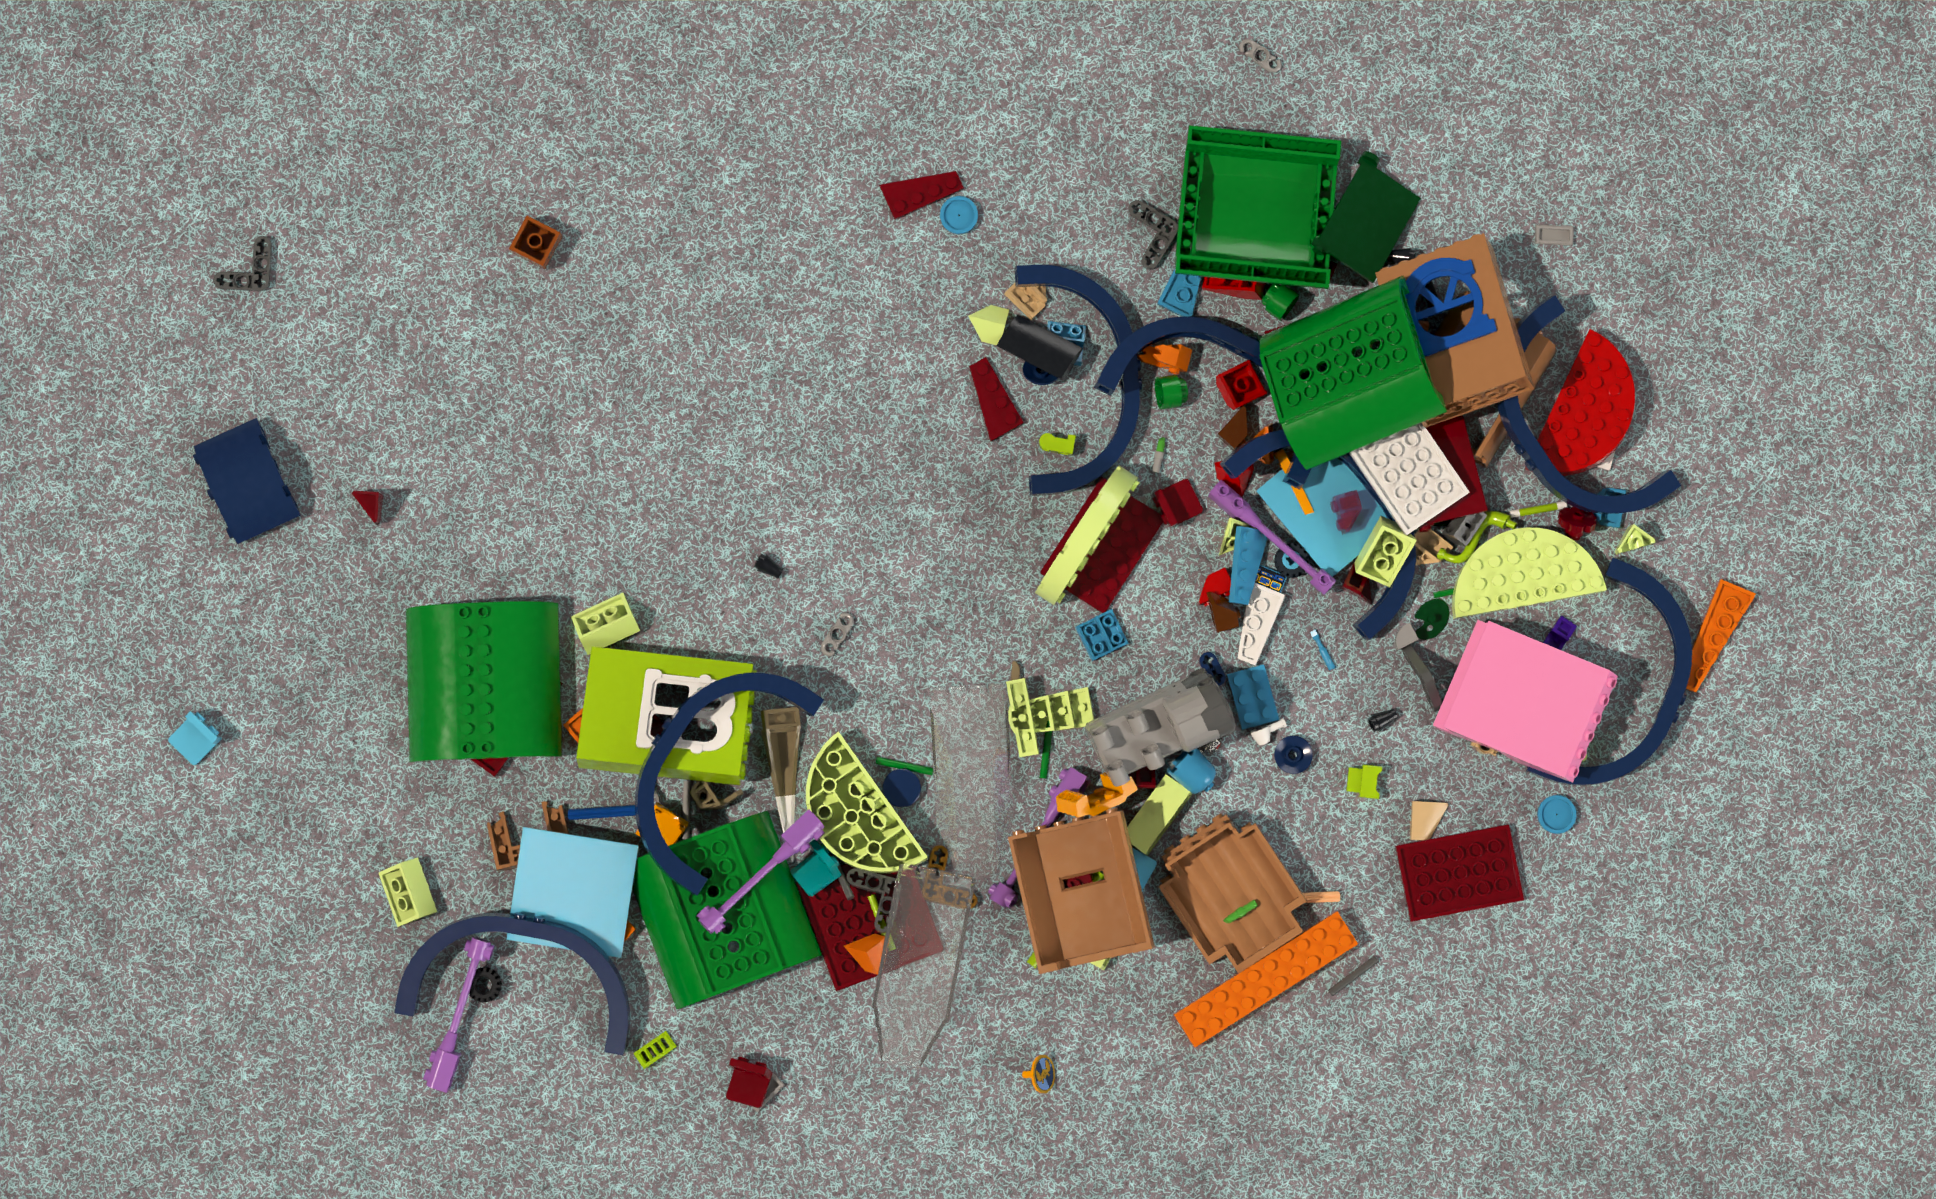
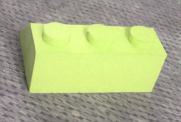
M1380 516L1354 562L1356 573L1390 587L1417 539L1410 533L1405 535L1396 522Z
M624 593L571 616L587 655L591 654V647L604 648L640 631Z
M418 858L401 862L379 872L397 927L437 912Z

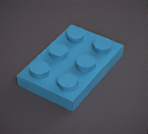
M1264 664L1227 674L1242 730L1279 720Z

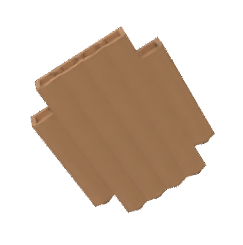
M1220 813L1212 818L1213 823L1209 826L1203 824L1196 829L1197 833L1191 837L1188 834L1179 840L1181 842L1180 845L1177 847L1171 845L1164 850L1165 854L1162 858L1166 863L1165 866L1174 876L1171 878L1169 874L1160 880L1162 884L1158 887L1209 965L1226 954L1239 974L1304 931L1291 911L1307 902V899L1256 823L1253 825L1251 822L1241 827L1242 832L1239 833L1227 814L1223 816ZM1252 900L1256 901L1258 906L1246 913L1245 916L1231 923L1223 921L1239 907H1243Z

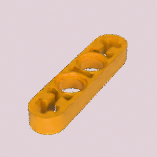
M1281 449L1275 452L1274 456L1278 459L1280 468L1286 474L1290 461L1285 451ZM1291 486L1304 514L1313 513V508L1303 488L1299 490Z

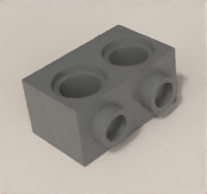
M1482 512L1451 519L1442 534L1456 545L1467 546L1487 515Z

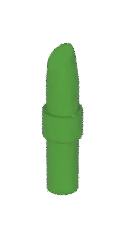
M1252 900L1243 907H1239L1223 921L1231 923L1245 916L1246 913L1258 906L1256 901Z

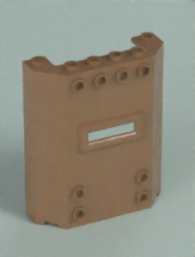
M1113 808L1106 810L1104 815L1100 813L1091 816L1089 819H1084L1083 816L1072 818V822L1067 824L1063 820L1053 823L1054 827L1046 828V825L1037 826L1035 831L1024 833L1023 829L1012 832L1013 836L1008 837L1039 974L1155 948L1123 811ZM1103 871L1104 880L1069 888L1064 886L1063 880Z

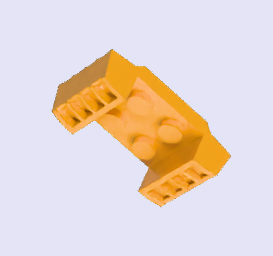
M1106 772L1100 774L1103 788L1094 790L1093 794L1084 795L1070 790H1065L1056 796L1057 811L1076 816L1077 818L1085 815L1095 816L1125 802L1127 796L1138 789L1131 776H1129L1130 780L1126 784L1115 787Z

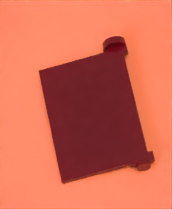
M1463 415L1426 427V429L1470 493L1418 527L1417 529L1420 532L1431 530L1430 526L1437 522L1488 511Z

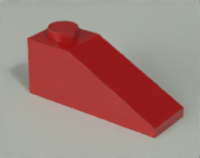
M1204 277L1202 289L1242 299L1262 300L1266 283Z

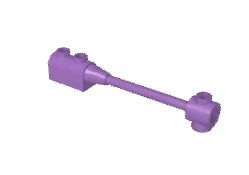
M1220 480L1210 491L1208 497L1233 519H1240L1257 528L1313 577L1310 583L1316 590L1325 595L1337 582L1323 568L1317 572L1267 528L1250 507V504L1223 480Z
M1071 767L1068 770L1063 769L1059 775V779L1062 780L1059 786L1054 785L1049 791V795L1052 797L1042 825H1046V828H1049L1051 823L1062 813L1057 811L1056 796L1065 790L1084 794L1091 782L1087 776ZM1015 868L1005 885L1000 882L998 885L993 884L988 891L991 895L989 899L1004 908L1008 907L1011 909L1018 899V895L1015 894L1016 892L1011 889L1017 880Z
M808 809L781 835L780 839L784 842L783 845L764 867L718 910L713 906L707 905L699 912L697 917L700 924L710 934L714 931L716 934H719L726 927L723 924L726 921L723 915L778 863L780 864L799 851L802 854L810 848L808 843L813 838L817 841L824 835L823 829L825 826Z
M472 937V940H467L464 951H467V956L472 959L450 1029L437 1048V1051L433 1050L430 1055L429 1061L433 1062L431 1070L426 1069L423 1080L427 1081L426 1086L445 1093L450 1090L461 1053L454 1051L457 1030L479 961H490L493 954L494 945H491V942L488 940Z

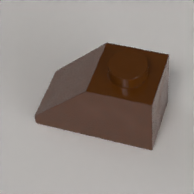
M1244 406L1217 434V437L1233 451L1247 442L1245 440L1248 435L1247 414Z
M1207 592L1211 617L1217 633L1239 627L1238 619L1241 616L1238 607L1234 608L1233 603H1229L1227 598Z

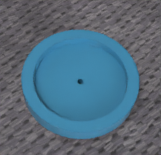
M964 196L951 197L941 207L940 220L943 227L950 233L965 234L975 227L978 220V210L969 198Z
M1553 795L1541 802L1538 807L1537 818L1544 830L1553 834H1560L1568 831L1574 825L1576 809L1568 798L1561 795Z

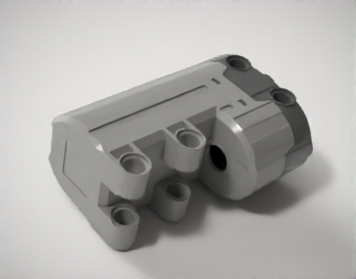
M1205 668L1193 671L1187 677L1086 723L1085 730L1104 771L1112 784L1117 787L1126 784L1130 780L1128 774L1145 766L1149 770L1162 767L1165 764L1164 757L1181 749L1190 752L1220 737L1233 734L1236 731V724L1233 713L1219 686L1214 681L1212 675L1208 674Z

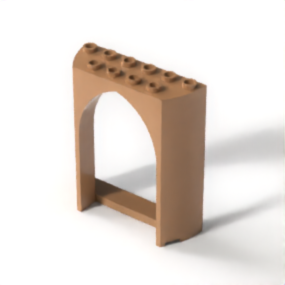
M1465 291L1464 293H1459L1456 298L1468 295L1470 293L1467 291ZM1474 301L1450 309L1434 335L1446 337L1461 331L1472 317ZM1514 319L1515 323L1517 324L1521 319ZM1541 331L1532 339L1524 353L1534 388L1557 352L1556 345L1544 337ZM1533 390L1518 395L1521 410ZM1500 414L1496 417L1478 449L1475 450L1471 447L1475 462L1486 469L1508 434Z

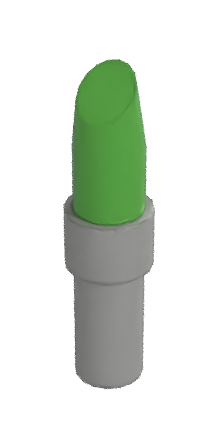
M1165 437L1158 440L1157 449L1154 454L1153 473L1159 474L1161 462L1164 457Z

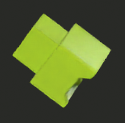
M1363 764L1361 769L1348 767L1346 792L1359 793L1358 797L1379 799L1380 794L1377 792L1376 786L1378 774L1382 772V766Z

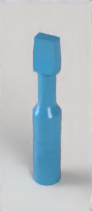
M1316 629L1311 631V636L1316 641L1328 670L1336 668L1327 649L1319 639L1320 636Z

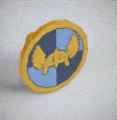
M1047 1055L1037 1056L1032 1063L1031 1071L1022 1072L1023 1078L1032 1079V1084L1039 1093H1048L1054 1085L1055 1069L1052 1060Z

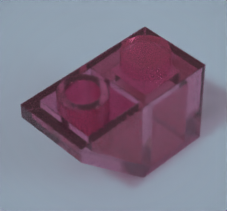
M1357 490L1331 498L1330 506L1332 512L1336 513L1337 516L1336 527L1338 531H1341L1342 535L1347 534L1351 530L1362 509Z

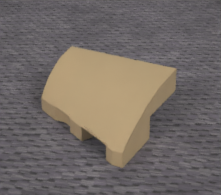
M1412 801L1410 840H1429L1446 811L1448 803Z

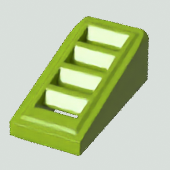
M665 1031L633 1054L643 1069H645L677 1046L667 1031ZM661 1038L665 1039L667 1044L670 1046L669 1048L666 1049V1047L660 1040ZM657 1042L663 1050L662 1053L658 1051L654 1043ZM651 1047L656 1057L653 1058L647 1048ZM644 1051L650 1061L646 1062L641 1052Z

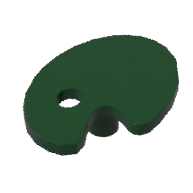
M1432 599L1425 602L1417 610L1415 618L1424 621V624L1415 631L1419 639H1432L1445 628L1449 619V608L1445 601ZM1432 625L1433 629L1427 631V626Z

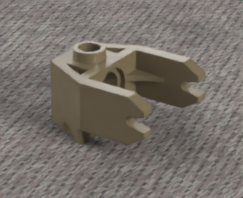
M696 781L690 791V796L701 812L723 809L743 795V791L740 789L725 799H717L708 786V782ZM702 795L707 796L704 800L700 799Z

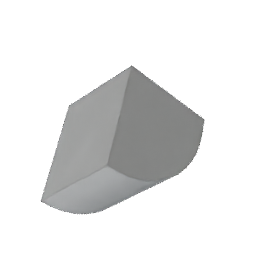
M1411 623L1404 625L1396 633L1394 639L1396 651L1419 640Z

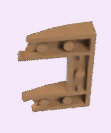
M541 802L547 830L569 834L563 806L559 805V809L547 807L548 802ZM504 811L498 814L501 819L493 826L489 822L487 823L498 872L517 868L520 845L512 846Z

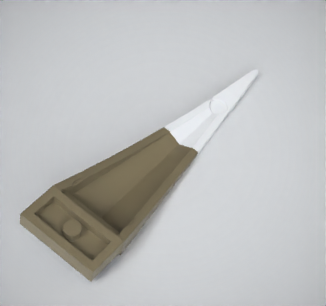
M797 707L761 711L763 728L761 732L783 833L794 824L796 773L801 729L799 709ZM794 855L789 857L791 863L794 862Z

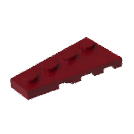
M956 171L879 185L894 220L964 189Z
M985 357L970 365L969 368L990 442L1024 422L987 358Z

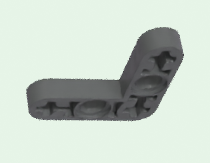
M1135 200L1129 205V214L1157 231L1141 260L1145 269L1152 270L1157 267L1176 236L1178 225L1174 220L1144 202ZM1140 205V210L1143 212L1148 209L1149 211L1146 213L1145 219L1141 218L1143 216L1142 213H1133L1134 209L1132 206ZM1149 215H1157L1159 221L1156 224L1149 223ZM1162 218L1166 220L1163 224L1167 226L1173 225L1174 232L1170 231L1167 233L1164 226H1161V229L1157 228L1161 224ZM1157 240H1163L1165 248L1158 250L1155 248L1154 243ZM1150 249L1155 253L1161 254L1160 257L1155 255L1153 259L1155 264H1146L1147 260L1145 258H1150L1153 253L1149 251Z
M259 236L254 241L252 273L218 272L213 278L215 286L222 290L257 292L267 290L270 285L271 240L266 236ZM262 240H265V243L268 244V246L264 247V253H268V256L257 255V253H261L262 249L258 246V243H262ZM265 259L267 266L264 269H259L257 267L258 260ZM256 271L261 273L267 272L266 275L262 274V280L266 283L262 284L261 288L256 284V281L260 279V275L256 274ZM224 276L225 279L231 280V276H234L232 280L233 287H230V282H224L223 286H221L218 279ZM239 277L247 279L245 286L239 287L237 285Z
M1409 644L1401 650L1407 662L1420 679L1432 710L1436 712L1440 709L1442 702L1434 679L1424 662Z
M857 868L851 869L846 877L850 886L882 894L874 927L881 934L890 931L901 891L900 881L896 878ZM857 873L859 878L864 879V875H867L865 885H861L863 883L862 880L852 882L850 876ZM870 878H877L879 886L875 888L870 887L868 884ZM895 883V887L898 890L894 889L892 897H884V894L889 895L890 888L887 885ZM891 901L893 909L890 911L884 910L882 907L883 902ZM880 912L884 915H892L891 918L887 916L886 924H888V927L885 926L884 929H881L880 925L877 924L882 922L883 915H879Z

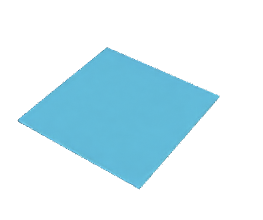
M1337 458L1311 468L1302 488L1314 512L1306 515L1291 485L1283 482L1285 473L1282 469L1256 492L1320 569L1323 568L1333 577L1359 555L1380 516L1387 517L1354 473Z
M523 827L510 914L524 913L528 918L541 916L546 918L545 921L568 926L586 935L604 950L608 956L621 958L639 845ZM507 933L506 940L570 950L555 942Z

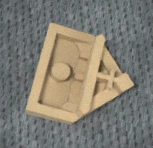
M1014 283L1004 293L1030 320L1045 307L1047 302L1045 286L1016 287Z
M1418 529L1414 534L1417 539L1415 543V565L1442 562L1443 560L1437 559L1439 550L1444 548L1449 553L1453 546L1432 529L1427 532H1420Z

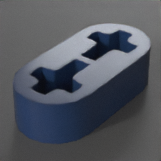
M1203 653L1199 658L1201 668H1205L1212 677H1214L1212 670H1215L1217 675L1221 674V682L1215 681L1218 686H1221L1226 679L1222 667L1213 653ZM1204 656L1213 658L1211 661L1212 669H1210L1208 664H1203Z

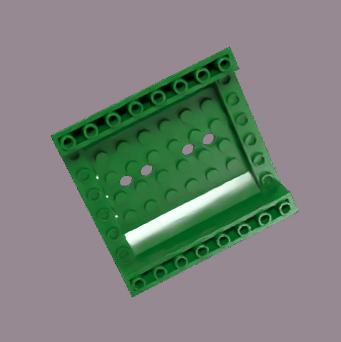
M1399 276L1261 336L1259 356L1279 423L1282 425L1295 455L1306 470L1447 412L1442 394L1434 388L1405 297L1410 292L1404 276ZM1380 341L1379 348L1372 350V344ZM1361 348L1363 350L1361 356L1355 357V351ZM1327 363V369L1324 372H1319V367ZM1305 371H1309V377L1303 380L1302 374Z
M768 811L739 819L668 846L682 862L701 874L702 869L706 867L712 870V876L706 881L698 895L691 894L667 877L649 854L636 859L632 890L677 1010L822 955L787 860L780 864L778 863L723 915L726 920L724 923L728 922L733 927L731 933L725 934L721 931L719 934H716L714 931L710 934L698 921L697 915L703 908L709 905L718 910L764 867L781 847ZM716 886L719 889V894L716 897H710L708 894L709 887ZM731 941L739 943V950L737 952L729 950L728 945Z

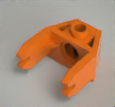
M1161 344L1155 347H1146L1142 350L1144 354H1137V357L1143 363L1168 369L1169 373L1179 375L1180 372H1187L1192 349L1181 344Z

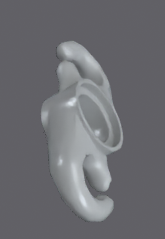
M1245 39L1240 43V52L1245 51V44L1252 46V49L1246 51L1245 55L1252 58L1254 63L1266 71L1276 73L1281 69L1282 63L1279 59L1276 61L1277 66L1275 68L1269 66V63L1276 60V57L1271 55L1265 47H1262L1252 39ZM1263 51L1266 54L1265 60H1257L1255 53Z
M841 613L840 617H847L849 623L843 625L841 619H837L836 624L829 630L821 644V651L824 655H835V651L829 652L826 650L827 644H832L834 650H838L841 642L845 640L854 625V618L851 614ZM835 629H840L843 632V637L840 640H835L832 637V632Z

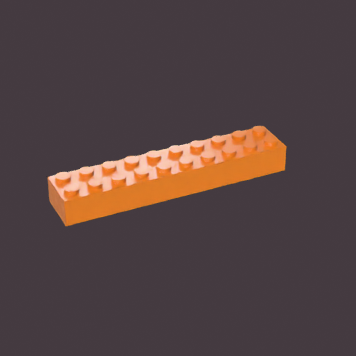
M1335 911L1173 1015L1195 1048L1355 947L1358 943L1338 911Z

